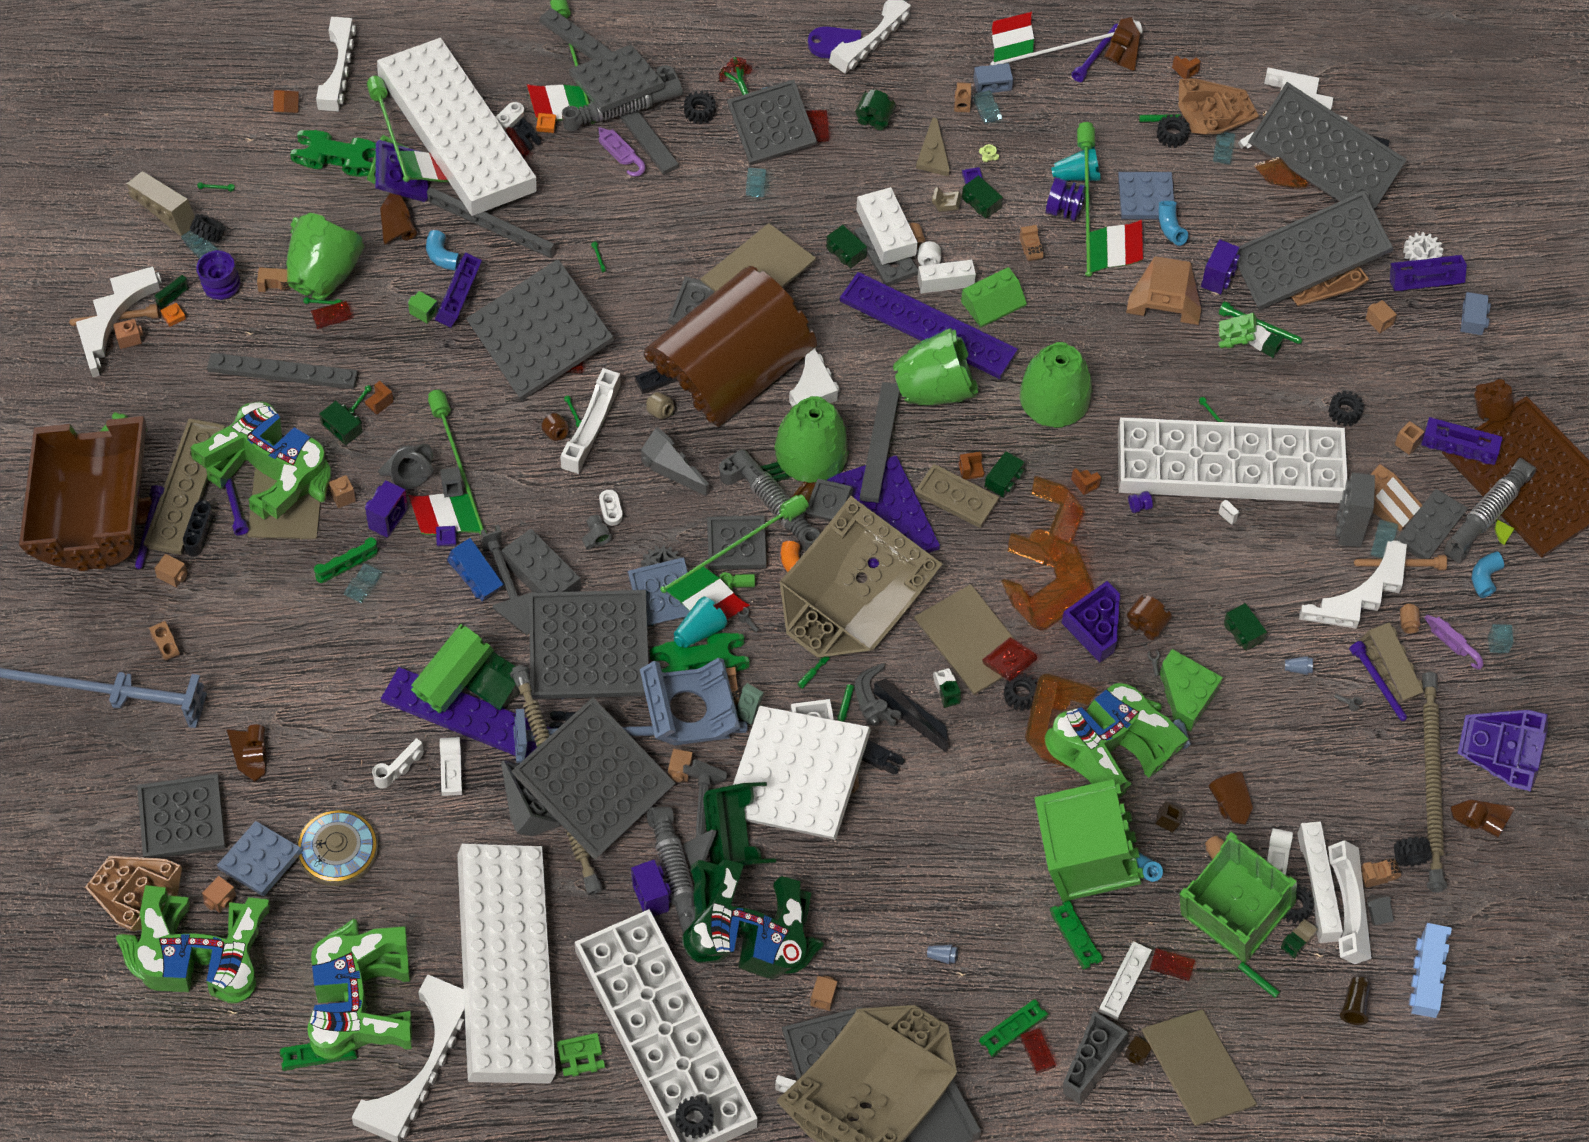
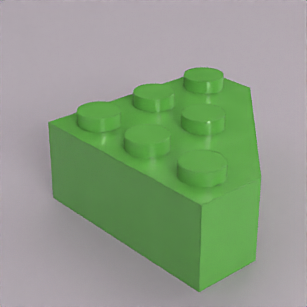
M1172 649L1162 663L1160 677L1165 687L1168 704L1171 707L1173 721L1180 719L1185 723L1186 729L1192 731L1219 691L1223 677Z

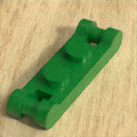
M372 537L367 538L365 544L352 548L339 557H334L324 565H315L316 581L324 583L375 557L378 554L376 540Z
M1067 900L1061 906L1051 907L1050 913L1082 969L1089 968L1093 963H1101L1103 961L1102 956L1096 950L1074 912L1071 902ZM1066 912L1068 917L1062 918L1061 914ZM1089 953L1090 956H1089V957H1086V956H1084V954Z
M1034 999L979 1039V1043L988 1049L991 1057H994L1024 1033L1047 1019L1049 1014L1046 1010H1042L1039 1006L1040 1003ZM1033 1011L1036 1015L1032 1017L1029 1012ZM996 1038L999 1042L994 1044L991 1040Z
M310 1043L284 1047L280 1049V1057L283 1058L281 1067L282 1071H288L296 1068L357 1059V1053L352 1050L339 1059L329 1060L315 1054ZM297 1055V1059L291 1060V1056Z

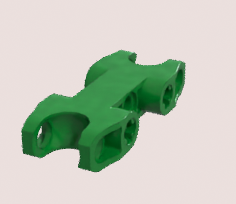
M298 131V142L309 147L291 150L290 156L293 162L312 169H321L324 163L342 166V171L347 175L368 177L369 170L367 169L371 168L372 162L365 160L374 158L376 151L372 149H376V143L367 139L353 138L349 144L333 141L332 136L324 131Z
M739 633L711 635L706 639L707 644L685 648L678 646L675 641H671L649 650L650 660L665 661L669 664L666 668L661 669L663 673L699 669L717 658L724 660L725 668L735 667L736 672L749 667L748 657L734 656L729 653L732 649L744 645V635Z

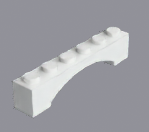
M904 0L886 1L882 11L884 18L879 26L862 39L850 43L841 42L832 50L829 63L845 74L850 69L853 70L860 60H864L871 50L874 51L881 41H885L892 31H896L902 22L908 20L911 5Z
M331 17L329 36L330 42H334L337 46L338 59L329 79L323 85L318 86L316 97L318 110L339 111L340 104L343 105L344 94L342 92L346 90L345 77H348L349 74L347 64L351 62V53L349 52L353 50L354 42L352 36L356 34V26L353 25L352 18Z
M602 369L582 422L572 439L567 442L561 454L562 469L577 474L580 473L621 386L620 373Z
M1321 822L1301 823L1297 834L1300 850L1305 857L1312 886L1318 942H1339L1338 939L1341 937L1343 930Z
M1344 840L1328 846L1330 865L1333 866L1344 905V930L1342 938L1338 939L1340 958L1357 964L1371 959L1359 848Z

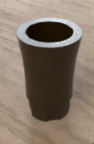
M1361 976L1353 977L1350 981L1346 999L1340 1012L1341 1020L1348 1024L1360 1026L1368 1023L1371 983L1367 978Z

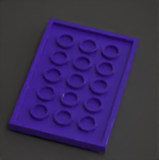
M897 456L887 458L879 503L860 501L866 465L839 473L826 480L851 486L853 488L851 495L853 498L927 553L939 550L940 545ZM876 559L868 561L870 568H876L879 565Z

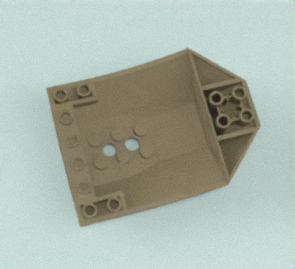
M850 496L818 538L780 580L786 634L817 658L873 651L943 564ZM876 559L879 565L876 568H870L868 561ZM859 573L867 575L865 583L857 582L856 576Z
M915 1005L856 1009L855 1014L827 1050L804 1075L777 1099V1103L816 1142H903L934 1107L957 1073L948 1025ZM868 1102L872 1107L863 1109L860 1107V1104ZM853 1117L858 1120L851 1122L848 1119Z

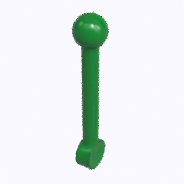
M202 182L197 184L199 189H228L230 192L235 190L233 184L228 186L209 185Z
M592 242L591 246L595 250L601 272H605V266L597 248L598 243Z
M309 297L303 299L305 304H333L336 307L342 305L340 299L335 301L316 300Z
M370 385L365 386V391L361 394V396L358 398V400L355 402L352 408H348L349 412L352 415H354L355 408L359 405V403L362 401L365 395L368 392H371L372 387Z
M566 395L564 401L568 403L578 428L582 421L579 420L571 403V397Z
M1201 397L1199 404L1204 405L1217 422H1224L1206 403V398Z

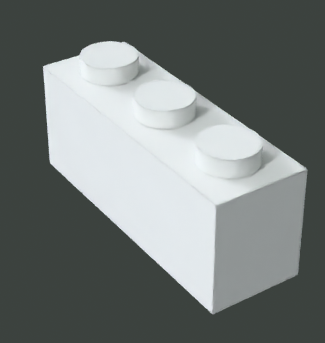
M965 260L919 266L917 279L922 294L966 288L975 283L976 273L973 261Z

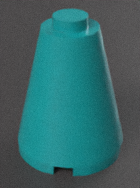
M1095 147L1088 150L1089 181H1101ZM1085 150L1055 162V167H1051L1053 178L1057 177L1067 181H1085Z
M703 596L696 602L674 632V641L678 646L687 648L725 628L727 625L726 616L720 608L716 609L713 606L715 604L713 600Z

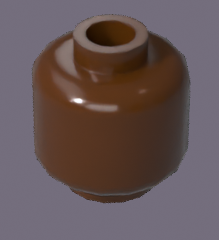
M552 413L545 417L541 429L549 439L558 441L567 436L569 424L561 415Z

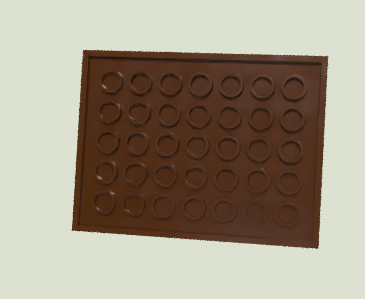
M1526 396L1514 404L1515 410L1510 412L1508 418L1494 422L1488 420L1475 428V430L1502 437L1495 465L1467 459L1456 454H1448L1445 451H1442V454L1483 497L1498 480L1507 476L1519 458L1524 459L1537 468L1533 477L1519 489L1518 496L1503 511L1501 516L1543 558L1589 528V460ZM1479 437V439H1478V440H1482V439H1483L1484 441L1490 442V443H1491V441H1492V440L1485 439V438H1482V437Z

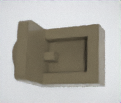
M935 187L932 203L939 212L959 210L962 195L959 191L942 193L939 187Z

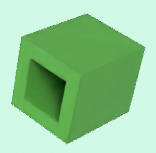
M418 291L415 296L409 299V313L427 324L438 312L437 300L421 291Z

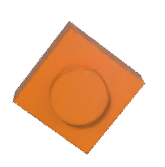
M539 113L536 131L554 133L556 115Z
M177 302L160 310L162 317L169 327L186 319Z

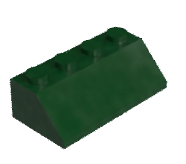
M495 652L491 653L465 686L499 710H502L520 694L514 679L510 677V673L513 671L512 668L516 666Z

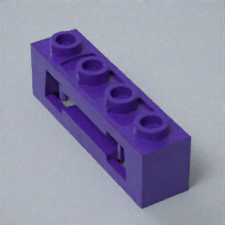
M465 252L434 320L450 328L452 327L482 260Z
M1462 255L1391 263L1390 283L1394 291L1465 283L1467 264ZM1452 262L1450 265H1442L1441 263ZM1403 267H1412V269L1401 270Z
M1429 417L1421 445L1430 449L1445 451L1448 454H1456L1467 459L1495 465L1502 437ZM1437 426L1449 428V431L1438 429ZM1479 437H1482V438L1489 439V440H1492V441H1491V443H1490V442L1484 441L1483 439H1482V440H1478V439H1479Z

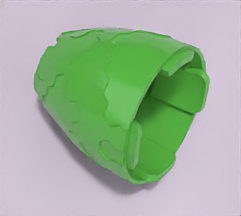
M308 213L307 215L300 216L292 233L287 253V283L292 289L303 295L312 294L313 299L324 300L344 282L354 269L365 248L362 243V237L353 230L346 231L326 221V218L322 215Z
M949 328L923 340L893 364L894 371H898L895 374V378L901 395L906 397L904 399L905 402L918 405H941L961 402L965 399L976 397L978 384L975 379H972L966 360L968 351L963 339L957 337L956 330Z
M1056 342L1042 349L1030 361L1021 382L1019 398L1025 413L1036 423L1054 428L1064 427L1077 422L1088 411L1092 394V380L1084 357L1073 346H1069L1064 342Z
M810 396L791 408L779 427L775 441V455L781 469L792 478L808 483L816 482L817 479L827 480L843 470L849 456L846 427L833 404L827 402L822 397Z

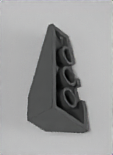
M656 427L641 449L642 463L646 467H650L654 472L707 496L709 494V483L694 466L690 467L685 459L686 456L682 452L679 454L672 446L674 442L659 427Z
M503 760L501 765L510 819L515 831L521 835L535 836L559 827L560 823L511 773L519 764Z

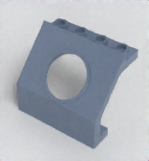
M717 658L707 665L694 670L663 673L660 663L657 661H653L640 669L656 739L671 745L729 739V734L740 728L723 659ZM683 692L698 695L706 704L707 711L705 716L693 723L678 720L670 709V702L673 697Z

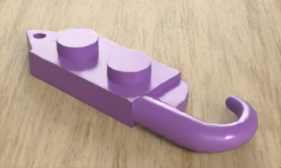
M598 127L599 143L620 164L628 165L634 162L639 167L637 172L627 170V174L633 177L642 175L646 167L644 162L635 154V151L613 129L607 130Z
M1430 615L1424 617L1431 627V632L1457 655L1466 656L1469 654L1477 662V664L1471 663L1473 668L1481 669L1483 667L1481 655L1467 643L1462 634L1457 633L1451 628L1448 622L1443 621L1440 617L1435 618Z

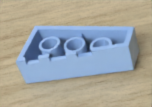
M1427 923L1421 938L1416 940L1415 950H1418V957L1415 956L1413 963L1416 975L1412 976L1411 987H1414V994L1411 993L1409 999V1006H1412L1411 1014L1436 1018L1440 1011L1444 985L1440 981H1443L1446 971V965L1442 963L1446 961L1449 945L1446 942L1449 935H1451V927Z

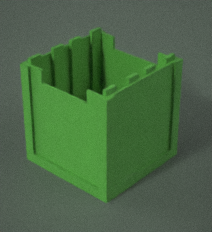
M1114 779L1034 797L1048 871L1062 902L1141 884V878H1144L1142 868H1138L1136 861L1137 858H1140L1138 848L1133 846V842H1136L1135 832H1130L1129 822H1132L1131 813L1126 812L1124 804H1119L1118 794L1122 793L1120 784H1115Z
M1230 832L1226 837V841L1220 847L1219 853L1200 876L1180 892L1181 915L1246 964L1295 905L1297 881L1291 876L1288 878L1238 840L1234 833Z

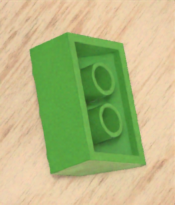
M1009 267L962 289L961 302L980 328L1027 305L1019 280Z

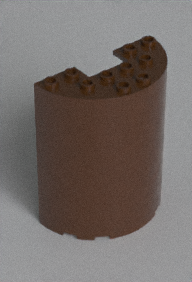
M749 266L742 269L647 346L644 351V358L649 363H653L661 375H665L668 378H676L680 386L692 394L693 406L696 410L702 411L711 424L714 423L717 427H720L817 347V340L812 330L809 331L808 320L803 312L796 310V306L793 303L795 301L767 273L764 271L759 273L756 267Z
M144 416L110 419L106 422V427L109 431L77 434L71 424L34 427L19 546L26 554L51 565L87 571L88 569H105L125 560L132 553L135 541L147 429Z

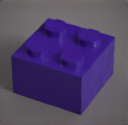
M1219 239L1206 264L1201 284L1202 288L1220 295L1224 288L1228 289L1231 282L1230 277L1235 275L1238 268L1236 266L1240 259L1238 246Z
M386 480L382 486H378L375 496L365 505L369 529L387 538L391 535L408 510L405 489Z
M651 860L631 867L632 886L642 911L650 910L653 917L668 912L669 903H671L669 896L671 891L668 883L663 882L662 877H664L661 866H657L655 860Z

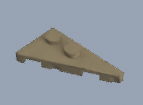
M933 117L916 163V169L949 177L950 169L937 118Z

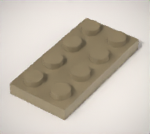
M935 464L932 465L915 490L916 496L979 528L983 526L999 502V496Z

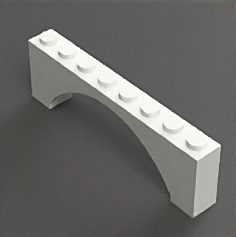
M815 347L804 356L805 367L803 374L794 390H791L789 393V402L792 407L810 396L822 397L829 403L837 401L838 384L831 379V372L829 368H825L821 354L816 352Z
M427 975L418 992L419 999L425 1002L430 1011L435 1027L434 1044L427 1063L421 1072L400 1090L374 1100L365 1101L361 1099L352 1116L354 1126L392 1142H400L402 1138L405 1139L410 1129L408 1126L411 1120L414 1121L416 1119L420 1103L425 1102L430 1084H434L437 1079L439 1066L445 1064L448 1049L453 1048L458 1030L461 1031L465 1025L464 989L430 975Z

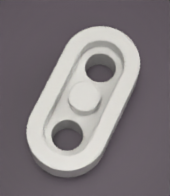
M512 102L495 117L504 131L510 130L523 118L524 107L521 103Z
M605 490L599 496L603 519L606 524L615 526L622 521L619 498L615 491Z

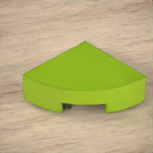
M1497 520L1494 530L1499 542L1505 545L1514 528Z

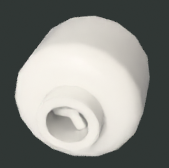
M931 241L922 243L918 248L919 264L921 266L940 264V246Z

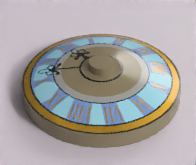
M330 810L315 816L303 827L297 840V846L301 847L303 851L298 860L304 872L313 880L330 886L347 885L359 880L369 872L378 855V840L373 826L363 816L348 810Z

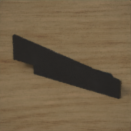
M883 679L874 683L873 693L880 699L885 700L888 708L898 710L902 714V720L944 752L948 751L947 729L943 723L902 692H899L889 680Z

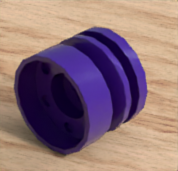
M1055 177L1045 213L1058 216L1062 209L1064 210V219H1067L1069 212H1072L1070 220L1076 221L1084 203L1085 185L1080 184L1078 191H1075L1077 183L1073 182L1071 188L1067 189V180Z
M219 250L211 251L198 260L196 266L197 274L203 291L208 297L217 300L227 299L239 290L241 284L234 259L229 253Z

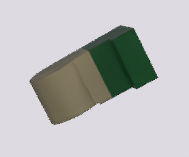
M1304 919L1290 935L1288 934L1285 937L1281 949L1296 959L1316 935L1318 928Z

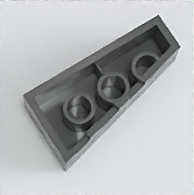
M1093 1011L1075 1058L1064 1079L1063 1094L1081 1105L1128 1044V1032Z

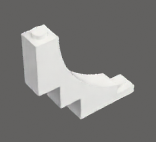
M1267 68L1264 84L1281 87L1282 90L1285 83L1289 82L1331 110L1333 97L1316 94L1319 78Z
M153 267L110 278L114 294L93 300L97 316L76 322L92 377L100 376L98 371L101 368L99 359L105 357L107 340L113 324L135 302L160 291L159 284L162 283L159 272L155 273Z
M1388 541L1384 549L1382 562L1366 582L1343 595L1323 598L1320 608L1312 604L1302 605L1299 620L1356 629L1360 620L1361 608L1378 611L1381 604L1382 591L1400 592L1403 584L1407 544H1403L1400 541Z

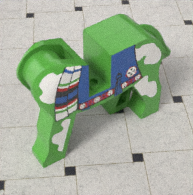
M253 402L243 405L238 410L233 424L213 434L206 441L190 447L192 459L206 468L207 479L220 489L225 486L228 479L235 474L246 460L263 474L276 480L277 482L271 488L249 498L250 510L262 519H266L270 515L278 519L298 498L306 494H310L311 497L319 502H325L326 492L331 479V469L324 458L323 447L318 441L295 427L282 438L280 416L272 405L266 402Z
M1117 683L1097 696L1087 711L1081 707L1059 714L1053 722V727L1045 734V743L1048 751L1054 758L1079 772L1091 784L1114 779L1115 784H1120L1122 794H1118L1119 799L1131 786V783L1125 779L1110 754L1119 744L1137 757L1142 765L1144 774L1150 778L1163 768L1170 757L1181 751L1188 738L1168 717L1159 713L1162 708L1160 703L1145 698L1137 689L1130 685Z
M145 885L140 910L142 924L140 941L135 935L119 934L116 936L124 962L130 972L140 978L152 990L189 992L194 963L197 961L199 964L209 965L206 981L211 996L231 1004L246 1000L256 987L254 968L248 954L258 935L261 921L269 913V900L248 897L245 904L229 902L227 939L205 934H176L181 919L189 911L190 903L188 897L171 896L167 894L165 887Z
M351 919L344 926L320 940L312 950L313 979L318 1003L345 1002L314 1006L308 1023V1036L311 1048L315 1054L329 1060L339 1059L350 1051H355L370 1043L379 1045L393 1044L405 1050L412 1049V1019L410 1011L388 1016L367 1014L362 983L368 979L381 976L392 977L402 982H410L406 928L372 929L359 935V923L356 919ZM388 952H397L399 954H390Z

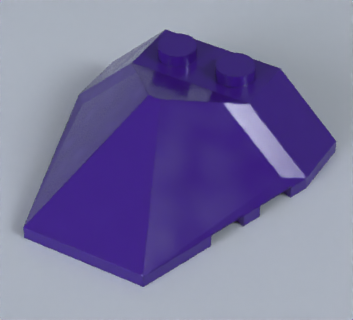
M1517 710L1466 715L1458 754L1477 766L1484 768L1493 776L1500 778L1509 786L1531 791L1542 761L1548 733V714L1533 710Z

